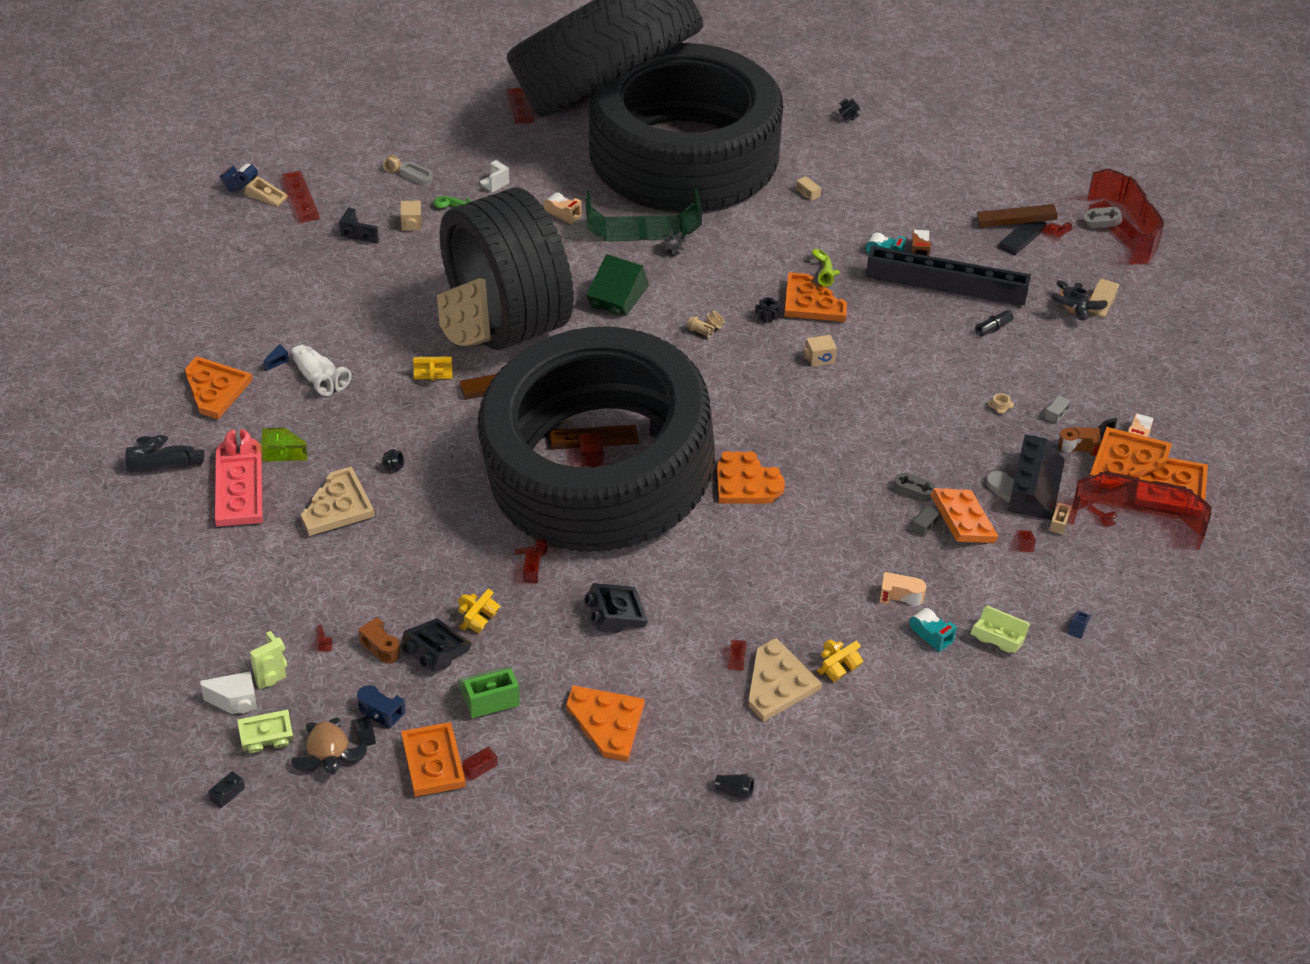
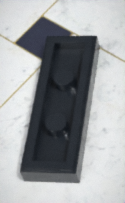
M1041 221L1020 224L1000 241L999 248L1013 255L1018 254L1047 228V223Z

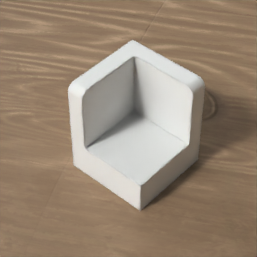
M495 160L490 163L491 175L480 181L481 186L494 192L509 184V168Z

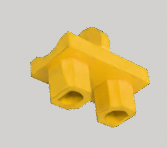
M413 357L414 380L430 379L435 381V379H452V357Z
M489 588L477 602L475 601L477 596L473 593L470 596L462 594L458 598L460 606L458 611L461 614L467 612L464 616V621L459 626L461 630L465 631L469 627L473 631L480 633L488 622L480 613L483 612L492 619L498 612L500 605L491 598L494 592Z
M831 639L827 640L823 644L824 651L821 652V656L824 659L829 658L823 661V666L817 669V672L821 676L826 673L833 682H836L847 673L841 666V663L845 662L851 671L857 669L864 662L857 652L861 647L856 640L840 650L843 648L841 641L836 643Z

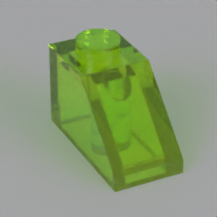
M285 427L262 428L261 451L263 462L308 460L306 441Z

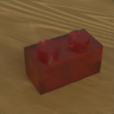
M526 551L523 582L538 583L541 552Z
M489 746L462 761L463 772L471 781L498 766V756Z

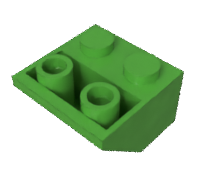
M501 667L457 679L471 718L520 706L519 685L512 668Z

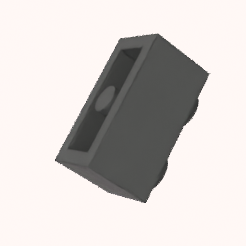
M930 506L922 510L919 516L915 517L912 521V531L925 537L939 522L940 511Z

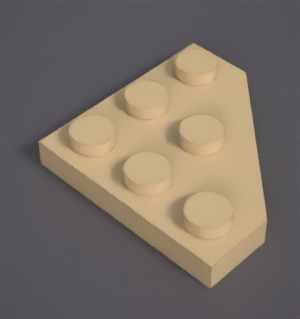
M352 466L330 472L326 478L325 485L318 489L312 498L311 505L308 509H304L301 514L302 523L309 536L375 517L374 509Z
M777 638L757 648L748 706L763 722L821 690L822 683Z

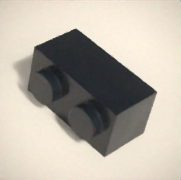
M231 771L208 791L210 801L223 808L245 789L244 779Z

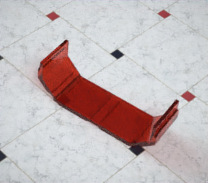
M1110 168L1093 172L1087 200L1105 199L1125 207L1142 232L1141 235H1135L1129 264H1149L1158 250L1164 226L1163 218L1153 204L1147 200L1146 194L1132 176H1126Z
M1099 471V474L1095 476L1089 475L1077 481L1070 517H1072L1071 524L1074 525L1078 510L1094 503H1100L1180 519L1198 535L1196 549L1200 550L1210 521L1212 506L1188 487L1159 481H1146L1138 477L1108 471Z

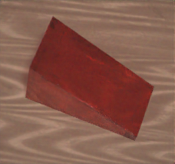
M1017 530L1019 552H1034L1036 540L1032 531Z
M731 639L728 669L744 670L746 641Z

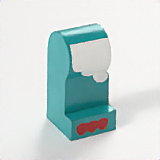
M873 233L866 243L865 249L868 253L871 246L904 252L906 237L898 236L897 239L885 237L881 233Z
M924 608L909 620L912 630L938 652L944 650L955 640L957 626L950 621L946 624L939 617H936L935 613L929 608Z

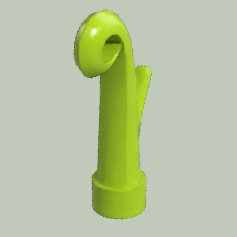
M813 249V257L823 264L822 270L818 274V282L821 286L829 287L834 282V276L839 275L840 271L833 270L831 259L824 251Z

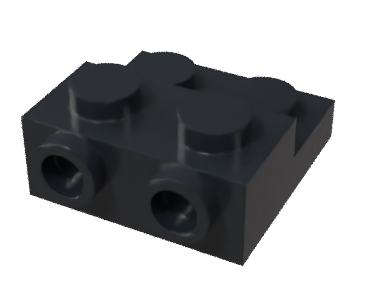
M593 583L585 594L584 604L586 607H590V621L592 624H596L598 631L620 632L623 626L645 628L648 619L635 587Z
M436 618L405 630L400 647L405 655H410L417 659L422 668H428L436 672L450 666L453 657L469 651L471 642Z

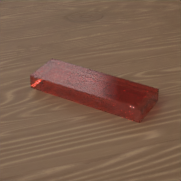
M508 88L507 96L514 123H533L529 101L522 88Z

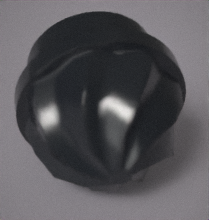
M395 449L385 452L382 457L384 468L392 471L403 468V453Z

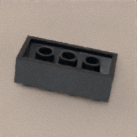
M1024 435L1008 511L1052 520L1065 459L1046 438Z

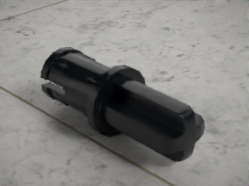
M1006 310L996 316L991 315L988 320L975 326L976 333H980L979 335L982 337L993 330H1000L1001 326L1013 321V313Z

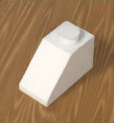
M251 671L200 681L203 699L231 714L246 713L257 709Z

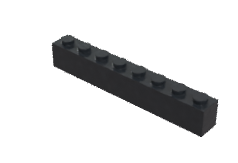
M871 246L866 269V277L1024 306L1031 279V274Z

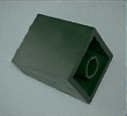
M606 254L586 294L589 304L595 309L603 308L614 315L622 314L627 316L649 287L643 265Z

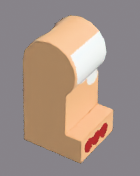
M554 193L543 203L545 210L549 214L569 224H572L581 217L582 201L576 198L571 201L564 198L560 193Z
M1136 413L1128 432L1149 437L1154 418Z
M884 572L880 603L889 604L890 600L906 602L912 606L921 605L925 598L926 584L919 578Z

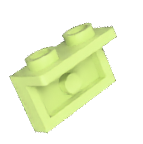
M985 606L980 620L972 628L971 635L976 636L981 642L993 643L1005 652L1015 653L1023 645L1030 624L1000 610Z
M271 631L266 633L267 644L250 651L254 680L259 690L272 686L277 681L286 678L285 667H287V662L282 652L285 651L282 640L279 637L276 638Z
M288 710L237 720L243 751L248 750V753L260 752L264 750L263 747L274 745V748L285 747L289 745V742L294 741Z

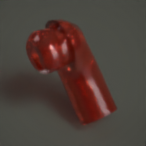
M1066 222L1063 225L1049 223L1044 227V233L1046 235L1053 234L1056 237H1062L1070 232L1073 226L1070 222Z

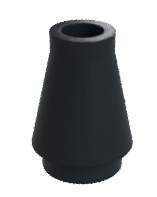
M718 774L715 779V789L741 799H745V797L751 798L754 791V777H749L748 774Z

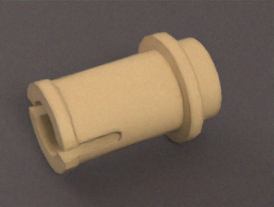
M697 316L690 317L687 322L689 331L698 332L707 338L714 332L715 327L699 320Z

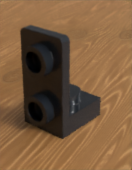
M347 208L339 221L341 237L378 244V227L359 223L356 217V210Z

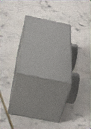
M1060 395L1053 399L1051 405L1047 406L1044 411L1045 419L1057 424L1068 412L1071 400Z

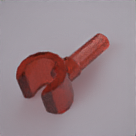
M1092 505L1088 506V510L1100 518V522L1104 527L1116 525L1113 521L1114 518H1117L1114 511L1104 513Z
M537 539L534 546L514 549L515 555L533 553L536 556H544L548 546H545V539Z
M318 625L319 651H332V637H325L323 626Z

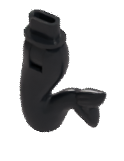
M164 435L154 437L143 436L136 439L137 443L141 446L126 448V471L152 472L170 467H186L190 463L191 466H194V463H204L205 453L204 450H194L193 446L172 445L157 450L166 443L168 437Z

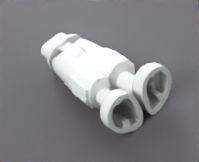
M299 345L291 349L290 353L293 355V360L296 362L299 370L302 371L309 382L314 383V388L319 394L330 396L334 389L339 392L350 383L352 374L346 367H338L336 369L329 359L323 357L309 346Z

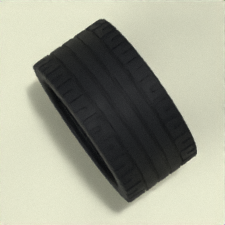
M518 187L451 208L445 212L440 224L439 241L441 243V257L450 289L478 278L485 279L491 340L483 344L494 350L505 349L565 326L569 322L573 312L572 309L574 308L572 273L560 235H558L552 219L549 218V214L544 210L542 204L528 191Z

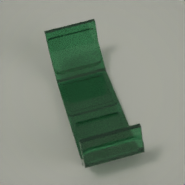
M698 188L694 190V203L679 215L604 217L591 206L590 191H587V198H585L587 229L596 236H601L604 241L664 240L663 234L670 235V230H674L675 235L678 232H682L681 238L684 239L687 234L693 233L702 225V210Z

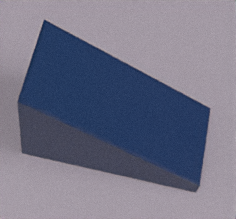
M281 344L265 358V371L289 361L288 351Z
M1077 610L1071 620L1067 634L1082 639L1092 615Z

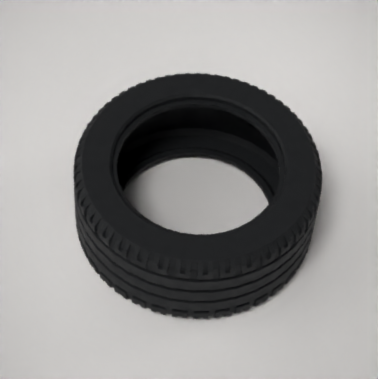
M680 43L590 93L589 155L592 166L600 179L609 188L631 201L651 208L673 212H703L734 205L753 196L766 186L776 171L779 161L783 115L781 90L773 77L765 69L739 53L712 45ZM669 120H692L720 127V129L689 133L664 130L650 126V124Z
M587 327L569 330L540 340L522 350L521 353L516 354L514 358L510 359L496 373L486 388L479 407L478 435L490 487L496 503L503 514L519 530L524 531L528 536H532L533 539L540 540L544 544L549 543L553 547L557 546L561 549L567 548L571 551L577 550L580 552H602L632 547L635 544L638 545L641 542L649 541L653 537L656 538L661 533L667 532L669 528L676 526V523L681 522L684 517L690 514V511L701 501L712 478L715 464V446L710 398L706 383L692 360H689L686 354H683L673 344H669L668 341L661 340L660 337L653 336L650 333L622 327ZM591 410H627L648 417L662 427L659 435L645 449L623 461L605 466H566L550 461L534 451L538 441L553 426L573 415Z

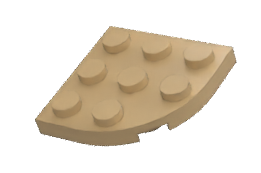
M478 278L437 295L439 325L445 336L452 343L472 347L491 340L485 279Z

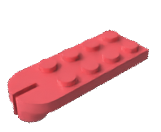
M240 429V452H237L235 430H230L225 435L224 441L216 449V527L263 523L261 446L258 441L251 438L250 434L243 429Z

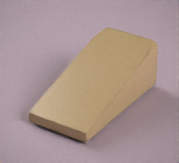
M259 176L246 186L244 195L275 207L280 206L289 197V195Z
M1100 279L1093 292L1091 301L1106 300L1108 305L1101 310H1088V313L1105 318L1117 296L1119 284Z

